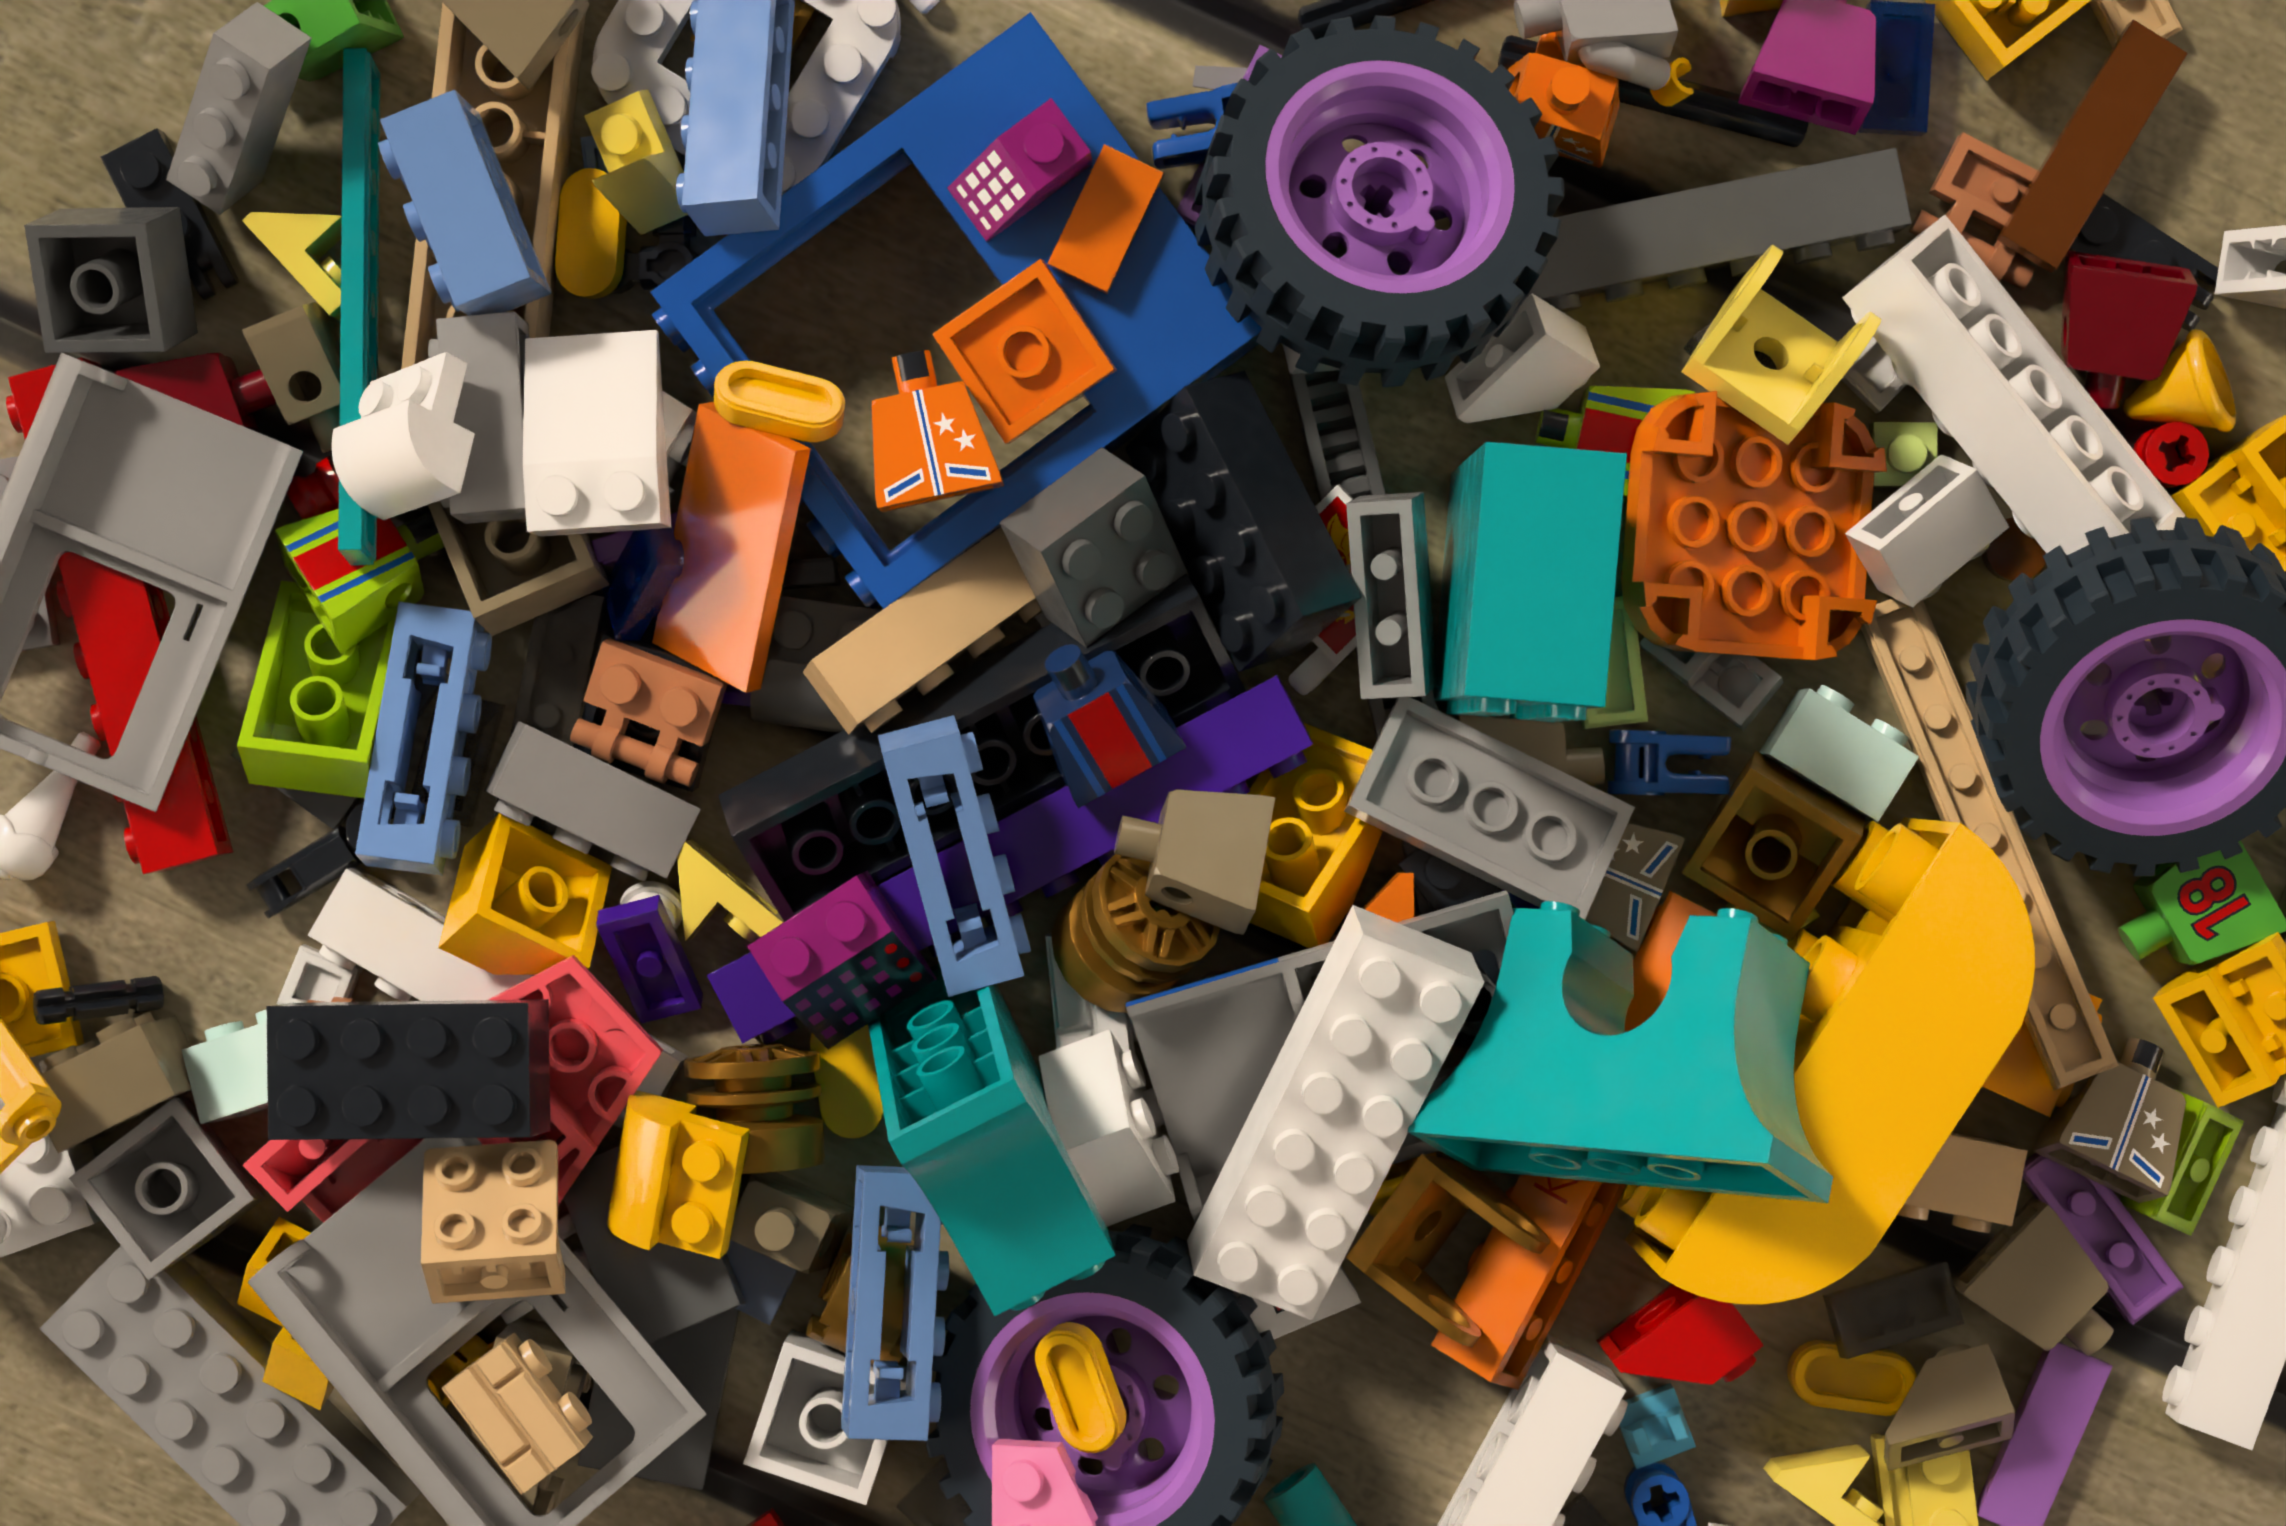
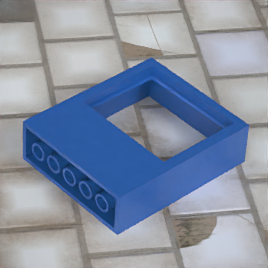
M1030 12L781 195L779 230L728 234L652 290L650 293L661 306L652 316L675 346L677 345L683 353L692 348L700 360L690 366V368L714 398V384L717 374L731 363L750 361L716 315L714 309L910 164L914 165L997 280L1003 285L1039 259L1044 260L1046 264L1048 263L1104 144L1130 157L1139 159ZM1052 98L1091 151L1092 165L990 241L986 242L947 187L997 137ZM1158 187L1108 294L1102 293L1049 267L1117 371L1082 394L1089 403L1088 406L1000 470L1004 487L965 495L890 551L811 442L792 439L811 448L799 506L805 502L815 518L806 523V525L828 555L831 554L835 559L843 554L854 570L844 577L867 608L875 609L880 605L884 609L1000 528V521L1098 449L1103 447L1112 453L1136 436L1185 386L1213 379L1259 345L1256 341L1262 327L1250 316L1237 323L1227 311L1226 305L1232 294L1230 287L1226 282L1216 286L1211 285L1205 271L1210 255L1203 246L1197 245L1196 236L1160 187Z

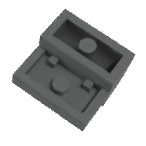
M780 596L761 689L751 692L750 713L752 721L834 733L845 730L804 675L803 671L813 658L882 610Z

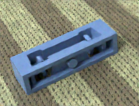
M398 602L355 855L365 866L443 876L446 858H456L461 833L460 821L452 820L456 795L465 796L467 794L471 775V759L463 757L467 733L477 732L481 716V696L473 694L477 670H487L492 648L491 634L484 632V628L473 618L471 611ZM423 651L421 663H418L419 653ZM448 658L452 659L449 679L446 673ZM416 674H420L423 684L439 686L423 786L429 793L427 809L426 804L421 803L419 795L405 793L421 700V692L416 690L414 685ZM395 804L396 812L393 824H390L393 805ZM421 814L425 815L424 824H420Z
M952 715L878 735L948 997L1023 977L1024 972L1019 955L1031 952L1022 915L1008 916L1003 895L1015 892L1006 855L992 856L987 834L998 832L999 828L989 793L977 796L971 773L981 771L983 767L973 732L960 735L955 716ZM942 775H954L958 792L951 793L954 809L982 911L990 910L993 925L983 928L976 903L956 908L954 912L961 938L951 941L946 921L954 919L952 907L923 801L914 803L908 779H919L925 805L928 808L949 802Z
M857 1165L841 1417V1428L849 1439L928 1441L929 1422H939L941 1385L939 1382L931 1381L933 1356H942L945 1346L944 1317L935 1316L937 1290L946 1291L948 1286L949 1254L948 1251H939L940 1230L943 1223L919 1185L904 1167ZM880 1206L885 1207L881 1237H887V1242L911 1243L910 1214L911 1211L916 1212L914 1245H906L900 1341V1352L907 1358L905 1390H900L903 1368H899L898 1361H880L886 1251L881 1250L878 1244ZM871 1360H874V1394H869Z

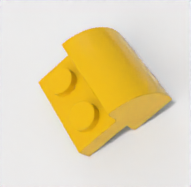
M2285 414L2227 449L2207 464L2208 468L2203 471L2199 478L2186 484L2171 496L2187 518L2198 520L2206 536L2214 537L2221 525L2240 531L2250 551L2258 543L2263 544L2275 553L2284 571H2286Z
M2279 932L2254 944L2192 966L2168 982L2153 997L2218 1108L2275 1085L2281 1075L2286 1074V944Z
M636 1090L634 1095H629L607 1216V1227L621 1240L642 1249L650 1250L657 1243L720 1259L729 1249L750 1129L696 1115V1105Z

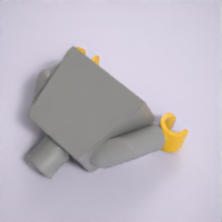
M1515 0L1514 14L1521 38L1527 39L1556 32L1565 62L1575 65L1583 64L1589 70L1649 88L1654 99L1666 107L1673 106L1694 93L1692 88H1687L1678 81V78L1691 71L1689 60L1682 57L1668 63L1666 59H1663L1670 57L1678 33L1670 0Z

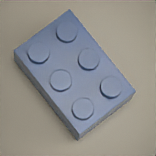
M454 89L380 119L387 137L386 140L378 142L380 153L394 180L401 178L404 186L409 191L412 201L403 204L405 215L419 242L426 240L434 253L437 263L428 266V270L444 304L451 302L457 312L461 310L468 316L508 312L552 294L479 112Z

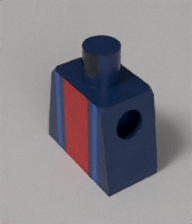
M1069 644L1059 647L1047 657L1045 669L1053 681L1039 688L1035 692L1033 699L1058 769L1078 809L1187 748L1166 708L1116 652L1105 651L1087 661L1077 645Z

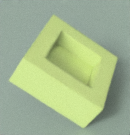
M1873 422L1869 424V433L1876 447H1885L1887 472L1874 473L1873 488H1901L1937 458L1938 426L1935 422Z

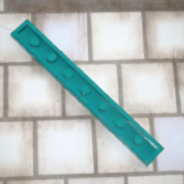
M366 48L343 49L339 427L361 419L359 413L360 399L365 389L370 385V382L378 379L380 150L378 142H380V72ZM339 480L338 550L350 565H374V561H376L377 517L361 508L348 495Z

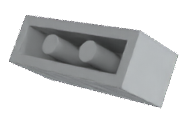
M258 2L214 32L166 180L219 215L259 185L265 175L312 38Z
M516 312L436 319L437 339L429 340L428 356L432 358L448 352L468 363L454 423L475 433L460 494L440 500L444 508L450 507V515L465 524L526 518L523 479L525 338H529L528 323Z
M1424 492L1359 496L1346 503L1351 574L1362 596L1354 604L1361 699L1426 696L1437 686Z
M518 721L484 790L499 798L494 808L495 811L528 827L534 816L557 826L552 838L585 854H588L592 844L598 845L615 854L610 866L644 882L650 871L664 878L668 877L701 810Z

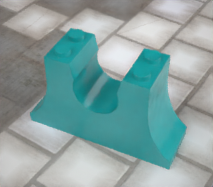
M1545 901L1541 903L1540 909L1513 908L1514 914L1511 917L1496 988L1481 1028L1471 1047L1452 1074L1438 1089L1425 1098L1414 1122L1408 1127V1133L1470 1169L1478 1171L1819 1203L1829 1202L1833 1176L1819 1162L1806 1139L1799 1118L1794 1088L1795 1045L1810 963L1787 946V939L1770 933L1758 923L1759 918L1756 915L1739 909H1719L1717 916L1690 915L1671 956L1672 975L1665 998L1648 1020L1633 1030L1624 1032L1627 1010L1634 997L1633 954L1610 939V931L1596 925H1591L1579 916L1580 910L1572 905L1556 901Z
M938 963L930 967L937 980L868 1023L888 1141L901 1165L911 1174L937 1213L993 1315L997 1316L1009 1309L1018 1311L1032 1306L1043 1297L1046 1290L1068 1279L1081 1280L1093 1275L1102 1268L1106 1260L1116 1255L1107 1227L1073 1165L1048 1112L1042 1074L1011 1015L998 985L994 984L948 997L940 964Z

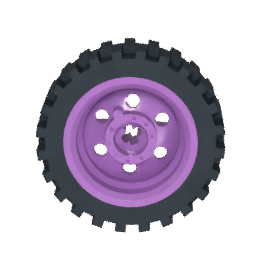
M1375 15L1370 29L1354 30L1351 17L1331 20L1325 36L1315 40L1309 28L1290 35L1282 58L1273 49H1269L1256 60L1249 80H1239L1230 95L1223 115H1221L1203 161L1205 165L1196 186L1194 201L1196 205H1202L1203 207L1195 225V233L1198 246L1212 245V252L1205 266L1212 286L1224 282L1228 284L1232 294L1226 309L1237 323L1250 316L1262 327L1256 342L1271 353L1274 352L1279 343L1300 354V357L1295 367L1313 375L1318 364L1322 363L1340 369L1338 383L1357 386L1364 373H1381L1382 387H1396L1404 384L1412 369L1421 368L1424 379L1429 381L1445 375L1456 356H1459L1462 362L1467 364L1482 353L1492 335L1498 338L1510 324L1548 263L1546 256L1558 239L1562 221L1552 216L1564 198V183L1561 177H1548V172L1559 154L1552 136L1539 139L1534 130L1542 115L1541 111L1532 98L1519 103L1511 94L1509 89L1515 77L1502 64L1491 73L1475 61L1480 50L1479 47L1464 38L1458 49L1437 41L1436 37L1439 27L1420 22L1415 34L1395 30V17ZM1347 139H1356L1365 145L1357 147L1349 153L1343 148L1342 142ZM1416 155L1424 158L1428 164V169ZM1300 186H1301L1312 198H1309V197H1306L1305 195H1303V194L1301 193V191H1300ZM1448 217L1450 221V228L1448 230H1439L1434 227L1435 221ZM1341 243L1347 251L1342 257L1336 258L1328 250L1337 249ZM1388 265H1390L1392 268L1398 271L1401 275L1393 273Z
M2148 517L2130 520L2131 533L2109 538L2104 526L2086 532L2085 535L2089 545L2069 555H2066L2063 548L2059 545L2043 555L2048 568L2032 580L2026 574L2021 573L2008 586L2014 601L2007 610L1992 606L1984 619L1983 624L1990 642L1989 645L1973 644L1969 663L1976 681L1966 683V700L1973 717L1971 724L1997 795L2006 812L2014 811L2020 829L2032 841L2037 840L2044 834L2051 854L2068 862L2078 851L2085 855L2090 870L2107 874L2111 872L2115 862L2129 864L2134 876H2154L2156 864L2175 862L2180 873L2200 869L2197 858L2221 850L2224 859L2227 860L2243 852L2239 841L2259 830L2265 838H2268L2283 827L2277 815L2286 808V571L2283 570L2275 553L2263 544L2258 543L2250 551L2240 531L2221 525L2214 537L2206 536L2197 519L2183 517L2176 518L2174 530H2157L2152 518ZM2088 721L2083 731H2081V726Z
M1132 1224L1124 1232L1109 1231V1226H1107L1116 1256L1106 1260L1099 1271L1081 1280L1068 1279L1046 1290L1043 1297L1028 1308L1018 1311L1009 1309L994 1316L979 1287L975 1284L968 1290L970 1295L966 1300L953 1309L945 1321V1330L948 1332L945 1337L943 1355L933 1356L932 1371L936 1372L935 1382H939L941 1385V1413L939 1422H936L937 1428L928 1435V1441H925L929 1458L944 1455L950 1471L938 1482L946 1499L948 1500L960 1493L972 1510L962 1521L965 1526H992V1444L998 1439L1063 1442L1076 1470V1483L1088 1495L1098 1516L1095 1522L1096 1526H1231L1235 1523L1270 1469L1273 1462L1270 1458L1271 1451L1281 1436L1284 1419L1281 1416H1276L1277 1401L1284 1393L1283 1373H1272L1269 1356L1277 1347L1271 1331L1266 1330L1259 1333L1250 1315L1258 1307L1252 1297L1241 1294L1237 1298L1230 1289L1194 1276L1186 1240L1175 1236L1166 1244L1150 1238L1151 1227ZM1074 1322L1082 1324L1092 1330L1100 1339L1126 1410V1425L1123 1432L1111 1447L1099 1453L1079 1451L1063 1438L1036 1367L1035 1352L1039 1342L1053 1327L1061 1323ZM1123 1328L1129 1332L1131 1346L1127 1352H1119L1112 1333L1113 1329ZM1161 1375H1171L1176 1378L1179 1384L1177 1394L1154 1387L1155 1379ZM1045 1407L1050 1409L1053 1429L1045 1430L1038 1425L1035 1419V1413L1038 1408ZM1145 1438H1156L1163 1444L1164 1454L1162 1457L1149 1459ZM1081 1457L1101 1460L1103 1464L1102 1472L1097 1475L1085 1472L1080 1465Z

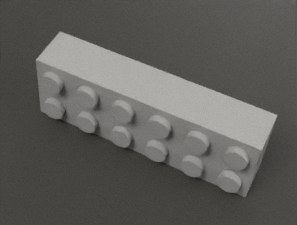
M120 1245L39 1328L241 1526H389L421 1493L416 1485L328 1399L321 1410H318L262 1382L272 1344L184 1258L148 1281Z

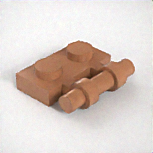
M1963 132L1957 136L1929 194L1951 204L1946 216L2000 282L2002 279L2023 290L2032 278L2035 267L2016 258L2017 252L1997 240L1995 245L1992 246L1963 230L1972 215L2002 231L2038 170ZM1921 209L1915 217L1909 232L1917 236L1939 218Z
M608 638L601 643L583 702L607 710L603 723L600 726L579 718L571 732L570 742L591 749V756L607 763H612L614 759L641 768L645 770V777L665 784L670 779L690 787L696 778L699 763L678 755L682 741L686 740L699 746H704L709 742L728 683ZM630 719L660 730L655 746L625 735Z

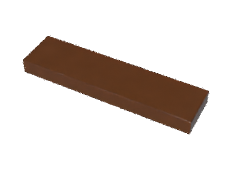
M2134 19L2127 24L1996 240L2050 273L2055 271L2188 53Z

